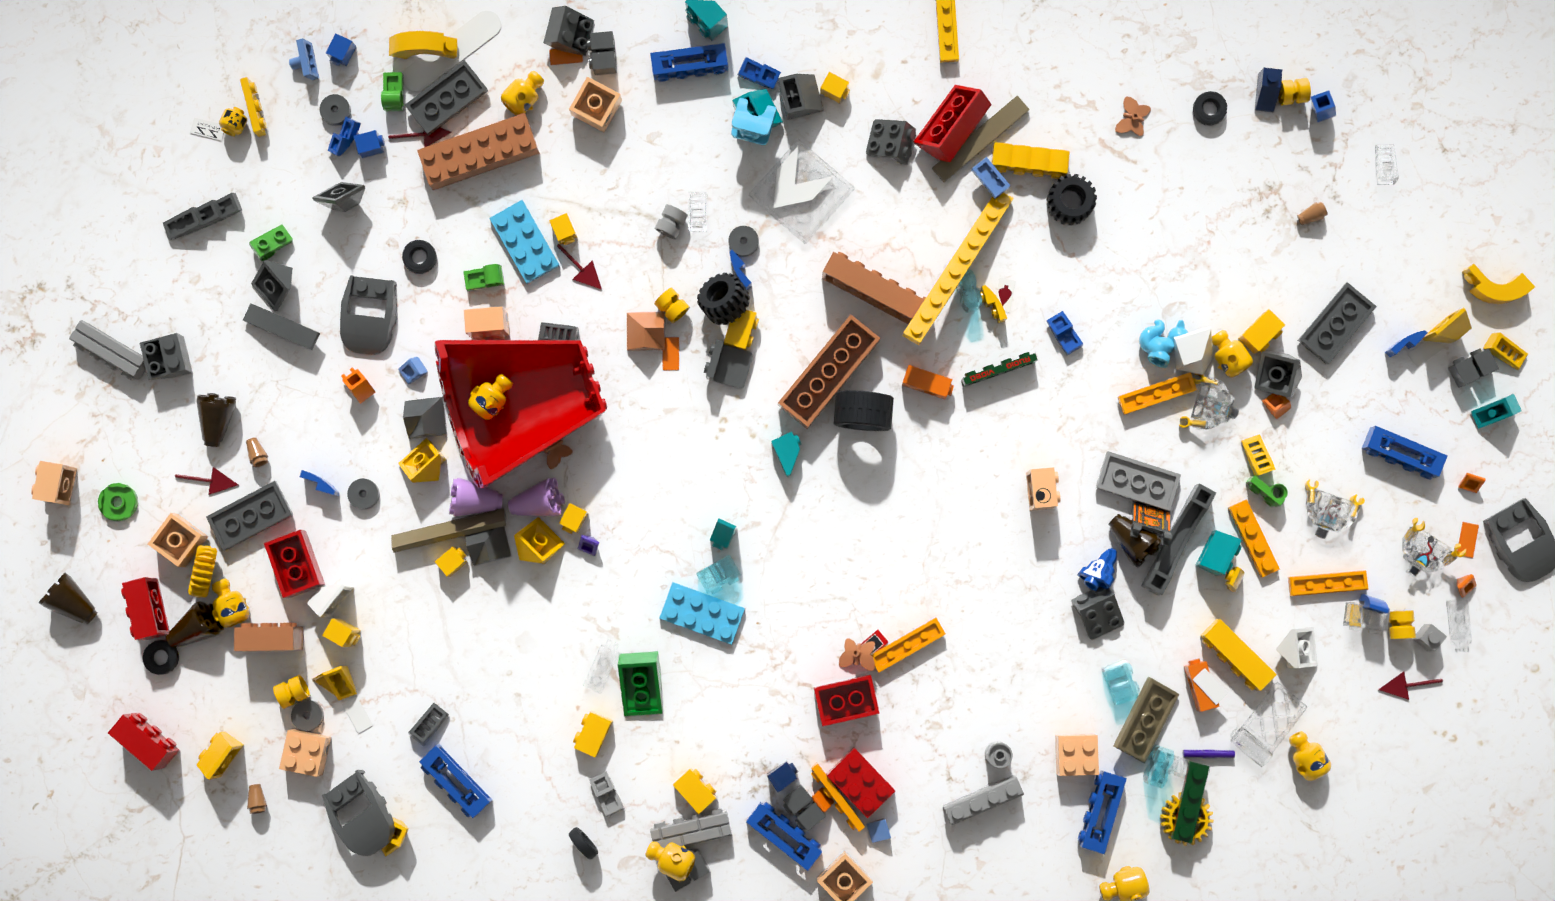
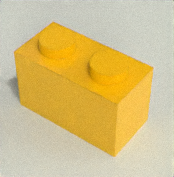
M1268 309L1238 339L1253 354L1259 351L1262 353V351H1265L1270 346L1268 342L1272 338L1276 340L1283 333L1281 329L1285 324Z
M746 310L739 319H735L733 323L730 322L724 339V345L745 351L747 347L751 348L754 339L751 333L753 329H757L759 319L756 318L757 313Z
M332 618L322 636L341 647H351L359 641L361 630L342 619Z
M593 711L589 715L585 714L581 725H584L581 733L577 732L573 743H576L574 748L590 756L597 757L613 720Z
M690 768L673 783V786L693 809L700 814L716 799L715 793L717 791L710 783L706 785L702 781L703 775L697 769L693 770Z

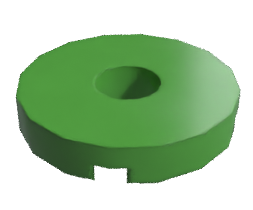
M122 483L108 485V487L101 491L98 498L100 512L104 517L113 521H124L130 518L138 506V497L134 489ZM120 497L122 504L116 508L113 503L114 499Z

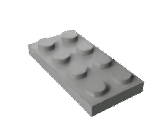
M1107 451L1095 488L1162 510L1171 511L1181 474Z

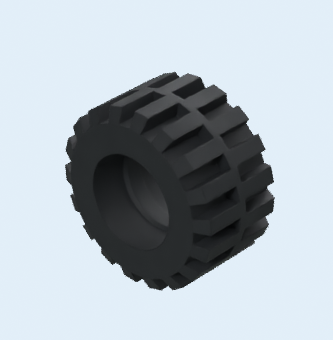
M1067 174L1065 177H1060L1048 192L1049 194L1046 199L1048 203L1046 205L1047 209L1050 208L1049 214L1055 216L1054 220H1061L1063 225L1065 223H1068V225L1080 224L1088 218L1096 206L1097 195L1094 194L1096 192L1095 187H1091L1092 182L1090 180L1088 182L1085 181L1086 177L1082 176V178H1079V174H1074V176ZM1065 191L1076 192L1081 198V207L1077 209L1066 207L1062 202L1061 194Z
M731 273L716 274L715 277L709 278V281L705 282L703 287L700 288V294L697 295V303L700 309L711 322L717 325L722 323L727 325L729 322L733 323L735 319H739L741 314L746 312V307L749 306L748 301L750 300L747 289Z

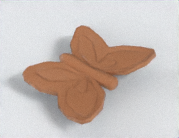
M1127 96L1123 102L1124 108L1128 112L1124 113L1123 116L1127 118L1122 119L1116 125L1115 131L1126 133L1132 130L1135 134L1142 136L1144 134L1141 123L1144 119L1142 117L1147 116L1151 108L1147 105H1139L1135 99Z
M563 440L544 450V453L549 452L547 455L549 469L557 467L561 462V457H567L573 453L570 447L562 445Z
M847 638L844 644L845 652L839 658V666L848 667L853 662L855 665H859L860 661L861 666L866 670H875L874 658L871 656L875 642H866L861 646L860 643L856 645L853 640Z

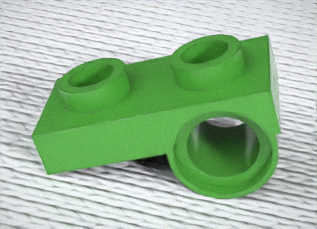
M402 72L383 73L381 104L384 111H403Z
M283 224L253 239L249 242V245L261 261H265L271 258L275 251L292 243L293 238Z
M490 264L483 266V268L463 271L467 291L505 285L502 266L499 264Z
M1256 475L1251 476L1246 482L1249 485L1248 488L1253 493L1263 496L1264 502L1271 507L1281 506L1288 495V490L1283 484L1268 486ZM1274 488L1280 491L1279 498L1273 495Z

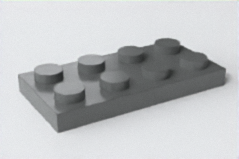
M464 60L406 103L405 107L429 136L487 93L488 89Z
M1346 282L1297 341L1328 365L1377 306Z
M273 481L206 516L222 550L226 551L293 516V513L277 481Z

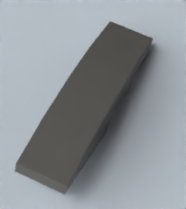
M231 192L218 200H210L197 208L191 207L163 222V226L168 239L174 240L222 221L242 211L236 193Z
M251 303L243 318V321L310 350H313L320 335L317 331Z

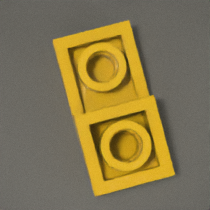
M986 285L982 286L980 292H978L980 302L984 303L985 307L993 306L991 308L993 319H997L998 323L1005 322L1007 315L1001 302Z
M1233 567L1225 576L1227 580L1225 585L1232 592H1236L1245 574L1241 568Z

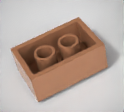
M241 623V627H234V651L303 650V627H297V623H280V627H278V623H260V627H258V623Z

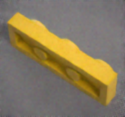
M248 77L241 78L240 82L253 132L258 137L265 136L267 125L265 119L261 118L260 111H262V106L255 95L258 93L256 84Z

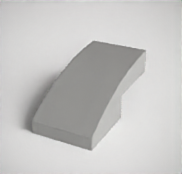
M607 771L589 779L606 817L625 809Z

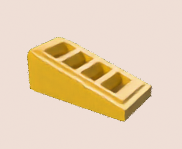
M1501 332L1492 333L1483 347L1484 350L1489 348L1493 356L1516 370L1520 369L1528 353ZM1516 353H1517L1518 356H1517V358H1516L1515 361H1514L1513 358H1514V356H1515Z
M1260 434L1241 441L1254 475L1259 476L1275 470L1273 461ZM1257 441L1258 445L1249 448L1248 444ZM1260 448V451H1261L1260 453H1257V454H1254V455L1252 454L1251 451H1254V450H1257V449ZM1263 456V460L1255 461V458ZM1266 464V467L1259 469L1258 465Z

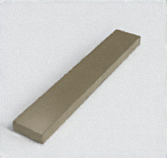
M1017 95L967 138L951 162L940 160L932 167V170L945 183L1030 109Z
M501 508L391 535L393 553L506 526L505 510Z

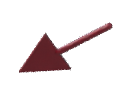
M440 127L429 136L423 130L421 133L389 135L388 138L424 136V147H427L452 132Z
M557 244V247L581 270L572 280L602 290L593 260L583 268L560 244Z
M214 467L211 479L175 474V478L209 482L208 495L239 485Z
M1403 671L1378 690L1409 700L1408 687L1442 683L1443 679L1407 684L1405 672Z

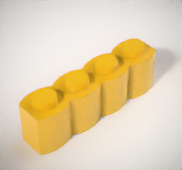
M994 143L991 163L1000 173L1010 170L1014 171L1013 173L1017 175H1024L1028 172L1032 173L1034 177L1050 175L1053 179H1059L1068 174L1070 151Z

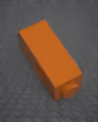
M908 365L902 382V386L944 400L947 395L951 396L954 385L951 384L952 379Z
M1200 658L1188 661L1189 665H1185L1184 669L1196 710L1202 712L1220 707L1219 703L1215 704L1193 681L1204 668L1209 672L1207 662L1200 661Z

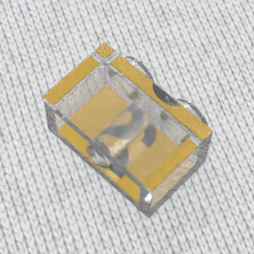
M1346 602L1343 626H1349V630L1361 632V628L1369 629L1368 633L1379 635L1381 631H1388L1390 608L1388 614H1380L1363 608L1364 604Z

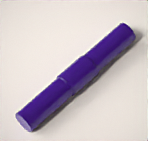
M1183 750V758H1235V751Z

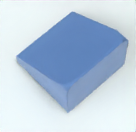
M419 357L410 358L398 368L408 385L428 372Z
M885 818L866 824L872 843L891 838Z

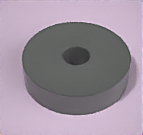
M332 94L322 100L319 111L321 117L328 124L338 126L344 123L345 117H350L351 106L343 96ZM338 107L337 112H332L333 108Z
M738 226L729 235V247L740 257L750 256L758 248V235L749 226ZM745 238L747 243L741 244L740 240Z
M365 478L353 481L347 491L349 502L359 509L373 507L380 495L378 486L373 481ZM363 490L366 491L365 497L360 495Z
M314 700L298 702L291 712L293 725L301 731H311L318 728L324 718L321 705ZM306 712L310 713L309 719H306L304 716Z

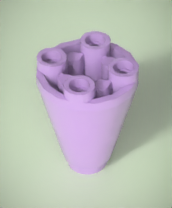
M462 478L453 479L451 496L454 497L451 499L449 514L463 516L501 509L503 494L487 487L480 489L475 483Z
M556 478L545 479L508 501L510 513L522 516L561 515V505L565 504L563 494L559 493Z

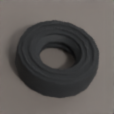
M1204 92L1196 98L1193 104L1194 117L1203 125L1211 126L1218 124L1227 113L1226 100L1217 92ZM1206 102H1213L1216 105L1217 112L1214 115H1207L1204 112L1203 105Z
M424 240L409 242L402 252L404 265L415 274L429 272L436 263L437 254L435 248ZM417 250H423L427 255L426 260L421 264L415 263L412 259L413 253Z
M165 640L154 641L144 650L142 656L143 664L153 674H168L177 666L179 652L177 648L171 647ZM159 650H164L168 655L167 662L163 665H158L154 661V655Z
M575 827L569 832L571 841L585 857L591 860L598 854L596 846L582 830Z

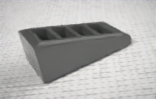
M541 322L538 340H561L559 339L560 330H564L562 340H566L568 331H571L570 340H577L579 328L570 325ZM546 327L549 328L548 338H544ZM553 329H556L555 339H552Z
M433 703L408 733L418 743L425 746L449 714ZM433 710L441 716L440 719L432 714ZM430 717L436 724L433 725L426 719ZM423 723L431 729L429 732L421 726ZM418 729L425 734L424 738L417 733Z

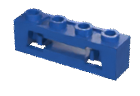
M725 43L650 53L654 80L659 82L668 81L669 78L685 79L691 75L702 77L706 73L723 74L725 71H728ZM704 56H707V63H705V61L674 65L675 67H672V61H674V63L704 59Z
M1378 426L1369 428L1362 449L1366 450L1368 455L1383 457L1385 462L1396 465V463L1400 464L1404 470L1419 472L1421 477L1429 480L1440 477L1448 456ZM1391 444L1412 454L1424 456L1420 457L1418 461L1392 449L1386 450L1384 448L1389 447Z
M440 744L435 745L419 761L422 765L420 768L427 775L431 774L435 778L434 783L440 789L444 788L449 793L447 796L452 802L460 804L462 807L461 811L467 817H476L492 801L491 797ZM446 765H448L446 768L467 790H472L465 798V794L444 772H440Z
M1103 770L1100 771L1099 775H1096L1094 785H1096L1095 792H1092L1089 797L1090 809L1089 812H1085L1083 818L1085 826L1078 835L1079 846L1105 855L1127 778ZM1106 793L1112 795V798L1109 797L1100 827L1103 830L1100 831L1093 828V826L1096 827L1104 796L1102 794Z
M760 801L747 818L746 823L808 871L822 853L820 849L821 844L813 838L811 840L807 839L804 836L806 833L798 826L796 828L792 827L787 817L783 814L778 816L773 812L775 810L773 806L768 802L763 804ZM767 814L774 820V824L798 843L802 842L809 847L807 850L800 844L796 849L804 858L795 853L794 848L771 829L766 830L758 822L760 821L768 828L772 822L765 815Z

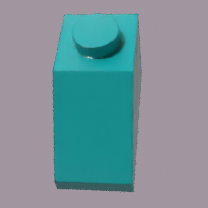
M1511 394L1471 411V414L1478 429L1511 417L1522 410L1515 395Z
M789 432L771 441L787 477L791 476L800 452L799 446L802 445L798 435H793V432Z
M718 518L710 541L713 542L712 546L719 550H723V548L728 549L737 527Z

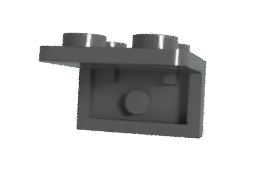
M875 119L872 124L866 154L874 157L893 158L900 164L908 165L912 154L913 141L916 138V128L907 121Z
M716 340V343L711 344L709 355H712L710 363L706 362L704 368L706 379L739 389L744 388L753 354L749 351L724 345V341Z
M1099 587L1097 591L1091 590L1071 600L1074 608L1080 614L1087 635L1091 640L1124 625V619L1115 594L1110 588Z

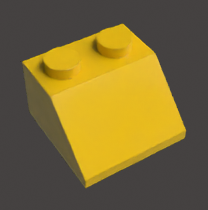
M227 732L216 733L210 740L211 745L209 748L203 750L198 757L197 767L209 780L221 777L244 745Z

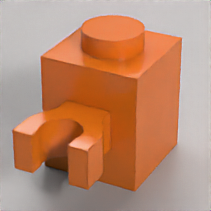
M352 367L350 369L351 374L347 377L343 374L341 377L346 387L361 404L376 392L358 369L354 370Z

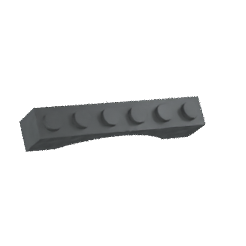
M1200 483L1194 485L1171 529L1172 538L1169 540V545H1162L1141 585L1143 588L1156 595H1163L1186 544L1216 495L1215 491Z

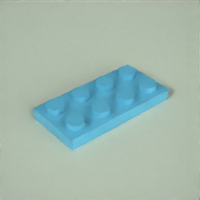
M523 200L489 218L526 284L560 266Z
M672 582L659 618L732 645L745 608Z

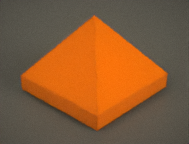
M1466 473L1458 487L1477 493L1486 479Z
M1472 574L1457 579V587L1462 598L1477 586Z

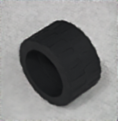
M838 391L836 393L833 424L838 427L854 430L889 431L892 425L894 398L891 395L877 392Z

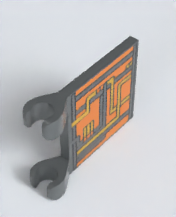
M1133 501L1130 536L1138 538L1141 529L1162 534L1160 544L1168 546L1169 540L1172 538L1171 511Z

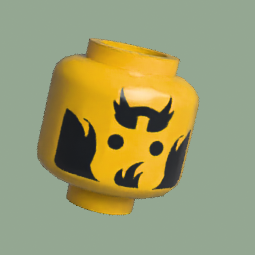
M237 107L225 109L219 120L221 131L233 137L242 134L247 124V118L243 115L244 111Z

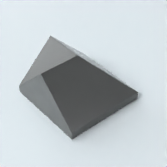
M340 182L313 196L312 199L332 210L346 212L360 204L365 186Z
M265 260L251 284L276 312L291 289L293 268Z
M1262 351L1254 388L1292 398L1302 379L1300 360L1285 353Z
M443 396L405 401L403 420L409 439L447 435Z
M504 526L465 536L466 547L474 566L512 557Z

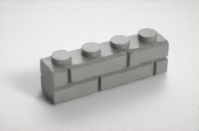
M83 320L79 321L69 337V340L74 342L72 346L81 351H84V349L88 350L90 357L98 361L103 359L106 361L105 365L114 371L118 368L122 371L121 375L129 380H132V378L139 380L145 372V364L141 354Z
M1012 775L944 804L943 808L950 824L954 825L959 823L960 820L964 821L996 807V805L999 806L1024 795L1017 776Z
M719 808L711 810L710 815L704 816L703 813H697L692 815V819L688 820L680 817L673 819V823L667 825L665 821L655 823L654 828L650 829L652 841L658 842L661 847L665 848L671 842L679 846H688L731 836L732 830L728 812Z

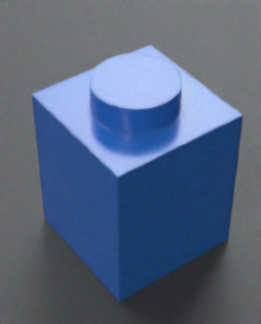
M335 33L326 51L327 56L330 58L329 61L337 66L342 64L347 67L356 49V45L353 41Z
M1329 90L1311 96V107L1317 122L1336 116V106Z
M376 130L354 135L358 154L362 158L384 153L383 146H385L383 135H379Z

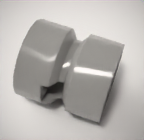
M666 204L662 212L663 218L658 220L655 230L671 239H677L681 231L680 225H684L688 215L679 208Z
M1000 741L989 743L984 752L987 762L997 768L1008 766L1013 758L1011 748Z

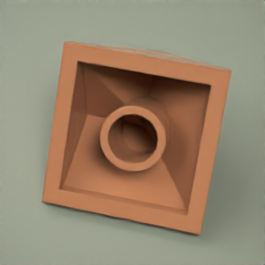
M665 312L627 313V351L665 350Z

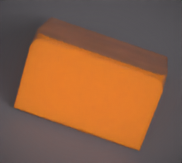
M1272 393L1262 401L1276 419L1291 409L1290 401L1285 396Z
M823 787L812 795L813 801L822 812H826L834 803V800L832 798L829 799L825 794Z

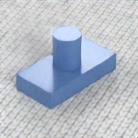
M303 38L296 40L299 56L289 59L290 67L292 70L302 68L303 76L308 79H319L312 43Z
M987 157L971 169L994 199L1010 188V184Z

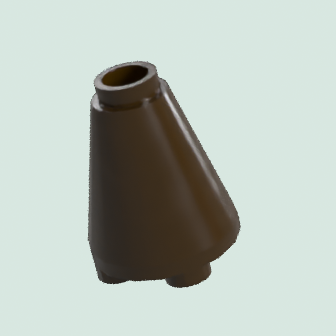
M216 393L197 395L196 403L204 445L219 447L235 410L236 397L225 396L224 398H219V394Z
M1118 514L1108 524L1133 566L1135 565L1139 568L1146 561L1145 558L1148 554L1152 556L1159 550L1158 546L1160 545L1161 538L1151 531L1141 529L1138 538L1130 536L1131 519Z
M64 573L58 579L59 584L54 583L47 591L50 595L45 594L38 603L49 610L80 623L85 622L88 625L98 612L95 611L94 605L73 578Z
M201 601L194 603L169 631V634H167L166 639L169 645L173 648L185 646L215 637L223 631L224 627L220 625L219 621H215L213 617V604L207 605Z

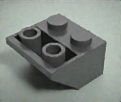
M568 6L552 7L543 43L560 51L586 56L587 40L590 39L594 20Z
M796 73L778 78V86L787 120L824 111L815 74Z
M174 333L140 342L148 380L175 378L193 373L184 336Z

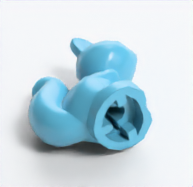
M1155 320V326L1147 327L1142 331L1139 337V344L1149 354L1148 360L1152 364L1161 368L1168 367L1170 362L1168 354L1173 352L1174 337L1188 333L1183 320H1180L1177 326L1170 330L1167 338L1160 337L1165 330V324L1162 320Z

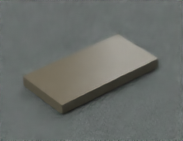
M1147 677L1113 747L1145 763L1179 693L1153 678Z

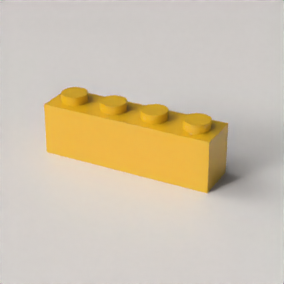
M1216 619L1200 635L1204 639L1202 641L1204 645L1209 649L1213 648L1218 653L1216 656L1223 663L1227 662L1231 666L1230 670L1239 677L1241 675L1246 680L1244 684L1250 690L1261 691L1277 675L1221 619Z

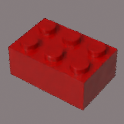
M297 530L264 543L283 598H291L325 585L305 530Z
M143 577L122 583L121 594L126 599L127 607L125 611L131 622V636L135 640H150L169 634L170 630L158 578Z
M871 675L813 687L822 727L880 714Z
M123 714L108 731V734L151 771L165 768L180 751L176 747V742L170 738L166 739L157 726H151L146 722L148 719L143 714Z
M855 747L826 773L827 777L867 818L896 791Z

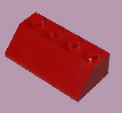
M954 85L913 142L935 159L951 162L992 104L981 89Z

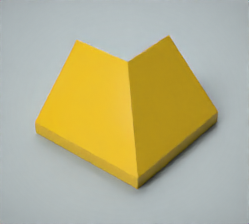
M1463 307L1449 314L1423 337V340L1442 343H1453L1459 340L1472 329L1467 311Z
M425 438L398 464L411 482L439 481L441 464L447 459L428 438Z
M539 517L514 535L519 560L545 565L565 545Z

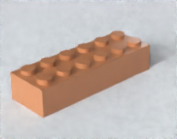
M525 113L417 150L428 184L432 190L540 154Z
M833 251L822 272L823 280L908 325L926 299L924 296L923 298L917 296L916 292L906 287L904 289L900 287L899 283L889 278L887 280L883 278L880 272L866 269L863 263L849 260L848 256L842 252L836 253Z
M850 314L780 399L778 406L808 429L876 347L881 338Z

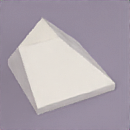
M1210 326L1174 337L1175 368L1177 370L1204 374L1213 359Z
M348 584L321 587L307 604L319 617L330 618L354 587Z
M1314 627L1291 629L1276 648V651L1286 659L1287 668L1318 666Z

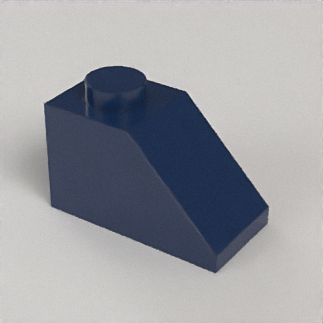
M1264 67L1258 73L1255 100L1256 111L1274 112L1281 89L1283 69Z
M785 761L768 772L767 777L776 791L780 792L797 779L796 773H798V770L793 762L789 764L788 761Z

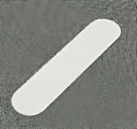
M482 11L448 36L457 39L456 58L424 54L408 66L403 72V84L405 87L414 92L422 91L494 37L501 28V21L498 15L492 11Z

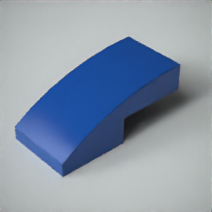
M745 57L737 75L758 85L774 89L781 72L766 64L762 65Z
M345 117L340 134L333 133L328 151L341 156L353 142L354 135H357L361 123L352 118Z
M731 250L729 253L734 273L748 290L752 287V282L742 272L745 268V263Z
M1063 311L1046 320L1066 355L1083 346V342L1074 331L1072 323Z
M1423 330L1411 334L1393 344L1385 353L1392 357L1397 355L1404 346L1408 349L1415 347L1428 332Z
M301 470L300 478L317 482L315 490L339 496L338 490L328 481L313 473Z
M1361 594L1359 601L1364 602L1363 608L1380 614H1388L1389 607L1384 600Z

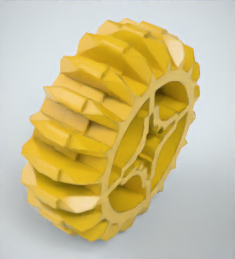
M200 545L197 548L188 589L189 595L197 598H206L208 596L217 556L216 548L206 545Z
M1181 792L1178 793V798L1175 795L1171 796L1173 802L1165 801L1169 805L1168 808H1161L1163 811H1166V814H1160V818L1165 819L1160 825L1167 826L1163 832H1170L1168 838L1171 840L1173 831L1172 820L1176 818V814H1173V812L1179 805ZM1202 798L1199 810L1201 817L1197 819V823L1200 825L1194 832L1191 845H1195V838L1198 842H1202L1201 835L1208 837L1205 830L1211 831L1212 828L1208 826V823H1214L1213 819L1208 818V816L1213 815V812L1206 811L1210 808V805L1204 804V798ZM1175 840V843L1177 844L1181 842L1179 840ZM1182 841V844L1187 846L1188 843Z

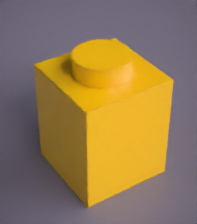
M829 72L820 87V94L840 104L841 100L846 99L850 92V89H848L849 82Z
M567 213L549 220L560 245H568L575 241L574 239L577 238V235Z
M569 503L559 524L563 525L562 530L570 534L573 531L578 533L588 512Z
M451 547L435 563L447 577H451L467 563L465 559L467 555L461 548Z

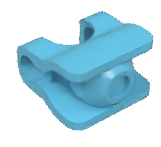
M740 98L732 119L731 135L737 139L766 145L774 123L776 107L768 105L762 115L753 116L747 110L748 100Z

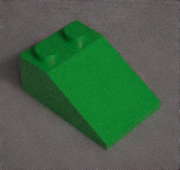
M658 651L620 654L617 665L624 716L663 714Z

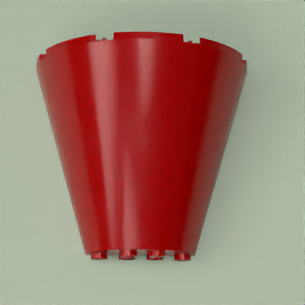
M437 340L434 343L435 355L438 359L436 361L438 378L444 403H446L449 410L448 418L460 454L466 460V468L473 482L480 489L505 476L600 416L607 409L606 401L604 398H601L599 393L601 392L600 384L598 381H594L592 377L595 371L592 363L589 364L588 350L586 346L582 345L581 340ZM499 374H504L513 383L511 389L503 393L506 397L504 409H501L498 415H495L492 419L485 420L470 408L468 404L471 397L470 393L476 386H480L485 382L493 384Z

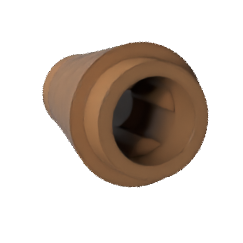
M1315 202L1297 215L1300 224L1304 225L1324 219L1328 212L1322 202Z
M257 438L248 439L246 444L250 464L253 467H261L267 464L268 455Z
M261 784L250 785L247 809L250 811V814L265 812L267 803Z

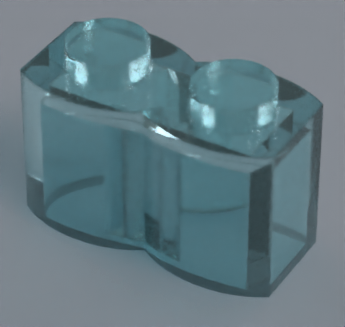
M968 269L956 288L961 295V306L966 313L978 310L982 305L981 293L976 288V277L973 271Z
M731 555L696 573L706 593L711 592L712 595L723 590L722 585L726 583L732 585L739 581L738 576L741 575Z
M1122 660L1101 668L1115 705L1137 699L1140 688L1138 683L1132 680L1131 674L1134 673L1130 663Z
M1158 745L1152 748L1149 756L1150 764L1146 767L1143 775L1145 783L1159 788L1164 787L1168 779V769L1174 760V751Z

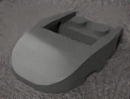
M350 275L341 301L340 336L348 350L368 355H376L386 350L391 342L393 326L397 320V297L394 296V286H397L396 281ZM350 296L387 300L385 317L348 314Z
M1526 498L1518 500L1483 520L1484 524H1488L1492 533L1489 537L1497 549L1498 553L1496 554L1500 560L1505 562L1510 573L1518 580L1533 582L1555 569L1554 536L1546 520ZM1533 517L1544 535L1512 552L1501 534L1526 519Z
M356 770L353 775L328 793L323 794L322 797L329 822L346 847L355 854L371 856L385 847L393 838L395 831L394 821L391 813L387 811L385 805L387 802L384 796L378 793L377 787L373 782L368 781L363 774L366 773L364 770ZM365 792L371 806L347 824L341 826L337 818V811Z

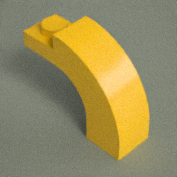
M402 32L389 37V56L408 59L414 55L430 54L454 59L457 57V39L444 36V33Z
M1475 264L1468 266L1462 271L1465 275V280L1474 285L1469 292L1476 298L1491 304L1512 302L1525 296L1535 288L1523 273L1512 278L1507 284H1496L1490 281Z

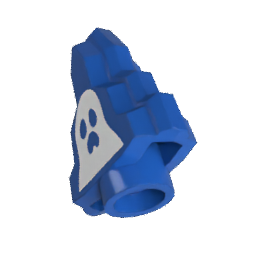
M1109 548L1100 555L1098 560L1091 561L1087 567H1083L1079 571L1077 576L1084 580L1086 587L1097 591L1099 587L1105 589L1111 587L1114 581L1112 577L1115 572L1113 565L1117 560V551Z

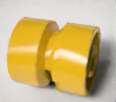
M1307 78L1295 79L1294 82L1292 80L1281 81V89L1278 96L1280 105H1290L1294 101L1297 104L1310 101L1311 87Z
M672 287L662 293L654 302L661 312H666L665 317L672 324L683 317L690 309V306L683 299L679 300V294Z
M1414 610L1388 612V622L1392 624L1389 628L1390 639L1416 638L1415 627L1412 626V623L1415 621Z
M300 674L288 679V683L282 682L273 687L275 697L283 709L294 705L295 700L300 702L310 697L308 686Z

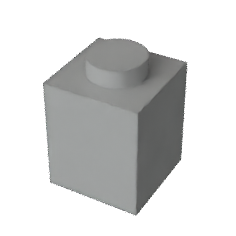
M1424 624L1413 640L1426 651H1436L1447 636L1433 624Z

